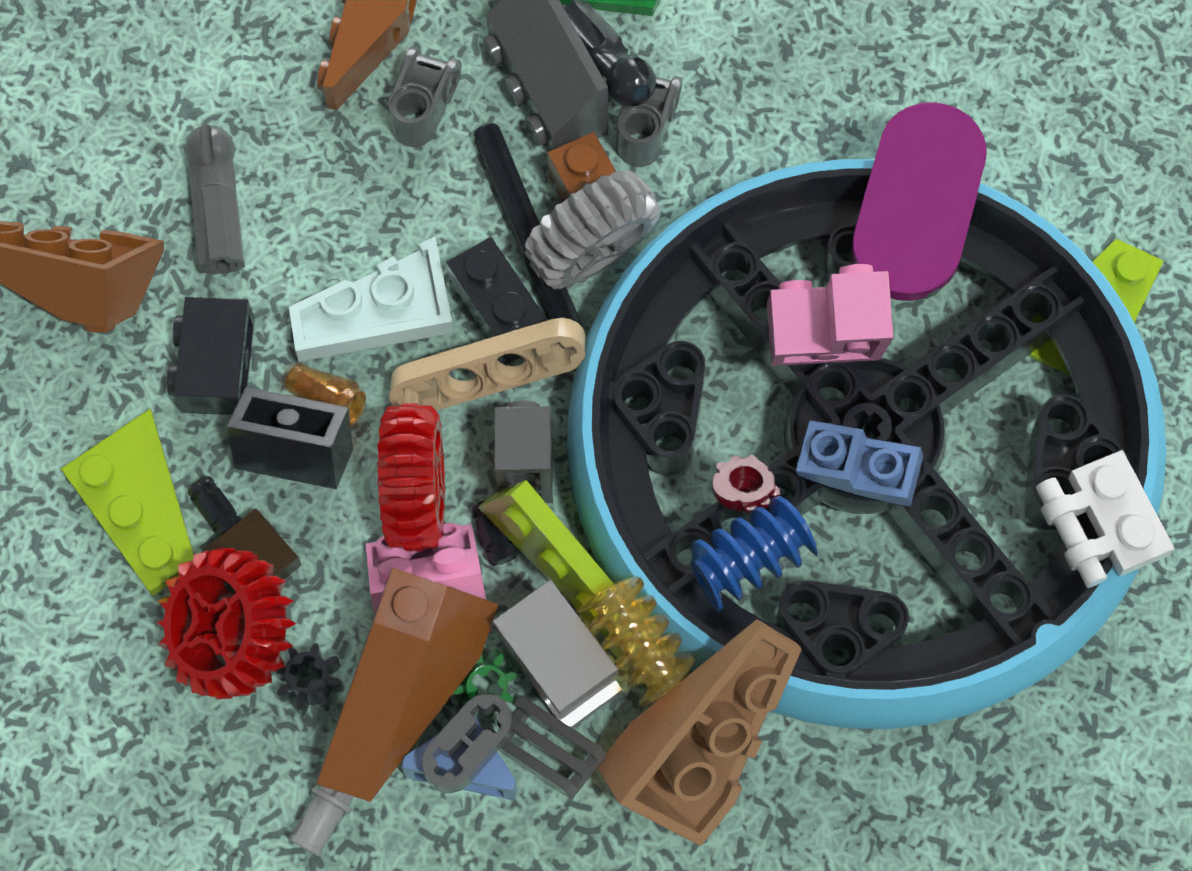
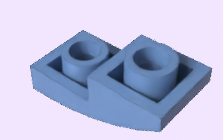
M809 421L796 473L801 477L835 489L911 507L923 460V453L921 447L868 439L863 429Z

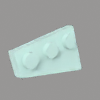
M434 236L420 243L419 251L398 261L393 256L377 264L378 271L353 283L344 280L290 306L289 313L298 361L301 362L454 333L436 237Z

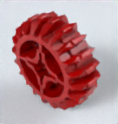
M401 403V406L387 407L380 419V427L378 429L379 442L377 443L378 503L380 504L382 533L385 535V541L390 548H403L406 551H423L424 548H437L439 538H442L444 535L443 525L445 524L446 510L445 453L440 416L432 405Z
M218 548L217 550L203 551L194 554L193 561L178 564L179 577L175 576L172 579L166 580L171 593L170 596L158 600L165 609L164 618L155 622V624L164 629L165 637L157 646L169 650L164 666L178 670L176 682L191 686L192 693L215 697V699H232L233 696H248L251 693H256L257 687H263L266 684L272 683L271 671H277L285 667L280 651H286L293 647L285 638L286 629L297 624L286 617V609L294 600L281 596L280 593L286 580L278 576H272L274 564L267 563L265 560H259L258 554H253L250 551H235L234 548ZM228 582L237 593L228 592L224 583ZM215 654H216V655H222L223 658H224V660H225V662H226V665H224V664L215 656Z

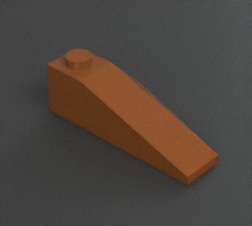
M0 221V284L61 320L82 324L83 328L90 332L111 331L115 329V325L136 315L164 252L163 240L120 231L102 230L100 232V239L76 240L71 239L72 227L54 226L53 229L34 230L24 235V225L22 223Z
M391 567L316 784L371 802L404 759V756L408 754L480 659L498 604Z

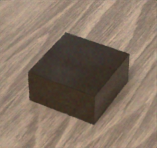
M257 508L202 550L212 551L218 548H234L235 551H250L253 554H258L259 560H265L267 563L274 564L272 576H278L281 579L287 578L302 566L296 553ZM228 583V585L233 589V591L237 593L235 589Z

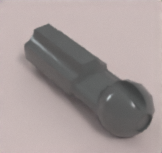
M203 125L195 128L187 137L184 155L189 164L198 267L201 273L213 275L235 272L245 267L233 163L235 145L232 137L216 125Z

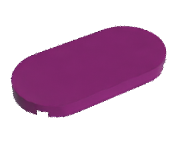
M937 102L911 105L894 115L885 126L881 135L854 232L852 258L855 264L872 265L873 272L888 271L891 299L915 301L927 297L928 293L935 292L939 288L942 289L953 278L961 258L986 163L987 148L983 133L976 122L965 112L951 105Z

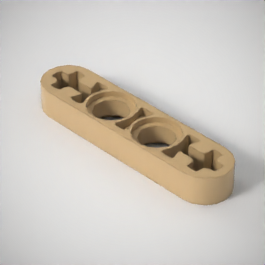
M551 319L405 363L397 367L392 373L389 393L391 405L401 406V403H418V405H432L437 411L569 372L578 368L585 358L586 336L584 329L579 323L571 319ZM512 353L523 357L526 361L519 366H506L497 359L504 354ZM463 368L474 372L476 377L468 381H460L452 378L449 372L454 369Z

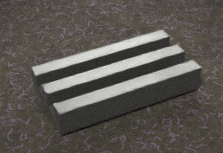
M520 695L514 702L517 709L511 715L513 721L512 734L499 751L570 799H573L605 759L606 753L601 746ZM528 718L586 755V760L582 762L524 724V722ZM515 734L519 735L575 772V774L568 780L511 742V738Z

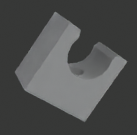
M551 580L493 620L504 649L554 717L571 728H575L623 694L621 687L614 679L619 674L617 667Z

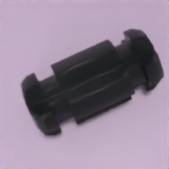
M205 476L189 487L188 495L192 501H196L195 504L210 527L216 530L219 538L242 518L236 516L235 508L222 490L216 487L214 479L210 476Z
M480 501L472 506L471 511L473 518H478L475 523L485 552H490L487 555L489 564L498 566L514 560L517 555L515 546H510L512 542L478 508L484 502Z

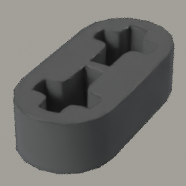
M490 694L473 697L428 745L423 753L422 767L425 778L432 788L442 793L461 791L471 783L507 742L512 734L513 721L510 708L503 699ZM493 710L498 712L496 720L500 729L496 733L486 729L482 731L474 742L471 741L469 737L477 728L474 715L479 711L486 716L491 714ZM463 745L466 750L458 760L461 773L454 776L452 773L447 772L441 778L437 776L439 766L436 757L442 754L450 758Z

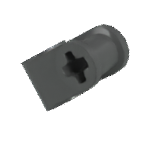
M411 46L408 49L402 63L399 78L388 102L392 133L399 143L407 147H419L431 141L437 131L445 108L451 102L459 83L462 70L461 60L451 58L447 62L423 55L420 48ZM410 114L421 115L420 117L415 119L404 118Z
M674 76L672 80L656 77L655 92L646 103L639 106L622 105L617 123V152L626 164L633 167H645L658 159L669 124L673 122L683 83L682 77ZM644 134L649 137L645 139H635L631 137V135Z

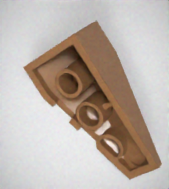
M757 619L634 719L608 750L607 756L597 767L618 803L702 846L738 799L742 789V785L738 781L748 757L755 758L762 743L758 733L767 713L777 708L802 650L801 647L793 640Z

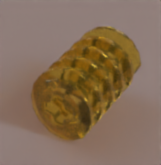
M635 576L619 580L604 588L578 608L577 613L595 609L597 615L587 628L590 632L608 628L610 633L600 646L603 650L620 646L622 653L614 662V665L617 669L631 665L634 667V673L625 684L628 688L643 684L647 686L648 690L638 702L640 706H646L676 687L686 677L687 672L695 662V657L692 652L688 651L675 654L682 643L679 633L674 632L662 635L669 625V618L666 614L648 617L657 605V600L652 595L636 598L644 586V581L641 577Z

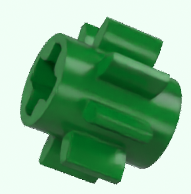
M498 649L492 650L487 658L481 654L480 659L453 693L455 695L464 693L459 702L460 709L473 697L482 694L495 695L511 703L514 700L507 692L508 681L514 680L518 675L512 668L505 667L499 669L503 662L504 654ZM476 674L484 677L487 676L491 679L487 689L479 685L475 686L472 683ZM494 710L491 714L487 716L492 717L494 714Z

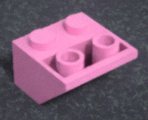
M454 523L444 524V535L439 538L437 548H424L423 551H406L403 548H390L385 541V536L379 538L376 542L366 543L370 595L374 614L378 608L391 567L486 599L472 524L462 526Z

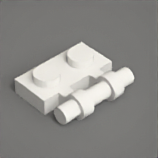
M1123 450L1073 470L1068 479L1076 492L1075 494L1065 495L1055 477L1047 479L1036 486V490L1044 503L1041 512L1048 525H1055L1067 548V551L1064 553L1071 570L1079 571L1087 588L1096 586L1107 579V575L1099 562L1102 559L1109 557L1120 577L1170 556L1175 549ZM1086 512L1099 538L1088 540L1076 516Z

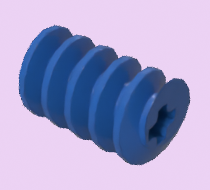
M776 496L771 499L769 504L770 513L762 507L752 509L750 523L743 518L732 520L730 525L731 535L723 529L712 531L710 536L712 547L703 540L692 542V559L690 563L692 571L703 593L718 612L723 609L720 592L724 589L739 601L743 598L740 583L742 579H747L756 589L762 588L763 583L760 569L765 567L777 579L782 577L780 558L785 556L795 567H800L802 559L799 548L805 546L817 557L816 542L805 519L782 496Z

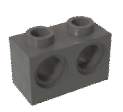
M522 400L511 402L507 407H495V477L497 491L527 480L545 503H553V441L550 406L540 407L536 402Z

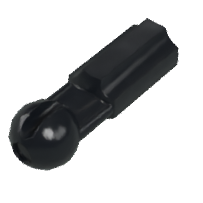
M572 0L569 6L565 8V11L601 76L606 78L610 97L616 103L623 106H639L646 103L655 92L656 75L652 66L644 59L639 57L630 58L628 56L629 49L623 44L621 36L588 1Z

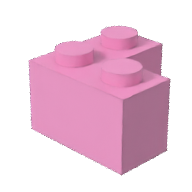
M854 264L841 267L839 269L840 274H831L826 287L812 288L811 281L793 280L780 283L778 290H771L767 300L771 366L880 360L893 339L888 271L873 272L872 265Z

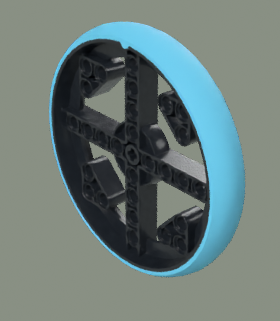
M840 159L805 163L774 170L740 182L708 198L678 218L652 240L622 273L604 300L587 335L585 358L576 369L568 410L567 434L571 486L580 522L593 554L603 572L651 627L669 650L668 653L693 672L758 619L796 642L802 649L777 708L770 712L808 723L854 729H894L922 726L966 716L1000 703L1041 681L1072 658L1101 629L1123 600L1139 571L1137 569L1119 577L1111 559L1107 557L1099 561L1107 575V579L1096 586L1087 588L1079 571L1071 570L1064 557L1067 548L1062 541L1055 555L1041 573L1029 584L937 473L942 464L946 448V429L943 419L946 413L1050 339L1052 340L1071 375L1078 398L1068 394H1060L1049 398L1042 406L1032 429L1024 502L1025 513L1033 524L1045 530H1056L1055 525H1048L1041 512L1044 503L1036 490V486L1047 479L1055 477L1065 495L1075 494L1076 492L1068 479L1073 470L1084 466L1083 461L1085 460L1097 461L1123 450L1158 516L1164 490L1167 453L1165 419L1157 378L1145 344L1127 308L1111 284L1086 254L1053 224L1024 204L981 183L960 261L983 272L1012 294L908 368L885 358L873 361L771 366L768 320L759 319L754 315V312L761 308H767L770 291L778 290L780 282L762 262L761 258L791 246L829 239L824 262L827 278L830 279L831 274H840L839 269L841 267L854 265V262L844 261L838 254L844 251L852 252L854 232L875 159ZM727 270H738L745 274L746 277L739 281H731L723 277L722 273ZM937 289L935 292L928 293L927 297L921 299L935 296L940 290ZM711 294L794 396L787 411L784 424V442L787 453L768 466V471L773 473L774 484L778 488L787 490L792 495L793 499L790 503L802 516L821 502L835 509L853 514L888 512L977 623L940 638L915 644L899 645L909 622V611L904 601L898 596L883 591L815 581H797L790 584L782 592L776 615L777 626L743 609L722 592L720 593L723 609L718 612L712 606L694 576L692 568L680 563L677 555L681 551L691 549L692 542L696 540H703L712 547L710 537L712 531L723 529L721 524L730 518H743L750 523V513L735 512L717 502L672 533L655 497L648 471L649 464L658 473L676 475L683 472L690 465L693 458L704 389L705 357L701 349L693 343L674 341L669 344L684 319L706 295ZM1024 310L1035 311L1042 316L1044 321L1038 323L1028 321L1021 312ZM983 339L994 340L1001 345L1003 350L1000 352L987 351L981 346L979 341ZM676 366H684L689 368L694 374L686 380H677L672 378L667 372ZM943 368L955 370L959 373L962 380L958 382L946 381L939 376L937 371ZM825 387H833L841 391L844 398L839 401H828L820 396L818 391ZM632 396H643L651 404L642 410H634L627 407L624 402ZM899 398L912 399L918 403L920 410L916 412L903 411L897 407L894 401ZM1051 419L1063 420L1070 426L1072 433H1058L1051 428L1048 421ZM809 421L863 429L865 434L871 431L875 435L874 440L921 447L923 460L911 507L856 495L797 475L796 468ZM674 436L680 439L684 445L675 451H665L658 447L656 442L662 437ZM768 506L767 508H765V510H767L770 513V509ZM924 510L938 511L944 516L947 524L941 527L930 526L922 520L920 512ZM1086 512L1076 516L1088 540L1099 538ZM964 551L973 553L981 562V567L976 570L965 569L957 563L955 554ZM994 594L1009 596L1016 605V611L1013 613L998 611L993 607L990 596ZM803 602L815 609L817 617L810 622H800L790 615L788 608L795 603ZM874 614L886 615L893 621L895 630L888 634L877 633L870 628L867 618ZM829 646H840L849 652L852 661L845 666H834L825 660L822 651Z

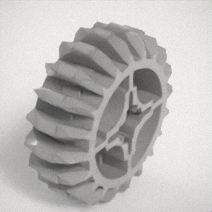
M617 171L610 176H601L592 184L586 183L581 190L571 193L564 202L555 205V209L550 214L542 217L541 224L532 229L530 237H528L525 243V254L531 261L530 266L537 276L541 277L553 289H562L565 286L571 288L578 282L584 283L590 277L598 275L607 267L614 265L620 258L628 255V252L634 246L641 244L644 236L651 233L653 225L658 221L661 209L654 199L656 197L647 183H644L633 171Z

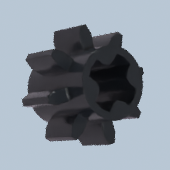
M314 643L311 646L310 652L298 653L293 647L289 648L291 659L286 667L274 671L278 679L288 683L277 691L281 702H287L295 697L297 699V710L302 716L308 711L309 705L320 704L323 710L329 711L330 707L327 697L331 691H344L342 681L330 676L341 667L337 656H333L324 661L318 643ZM310 669H316L320 680H311L307 688H302L298 677H307Z

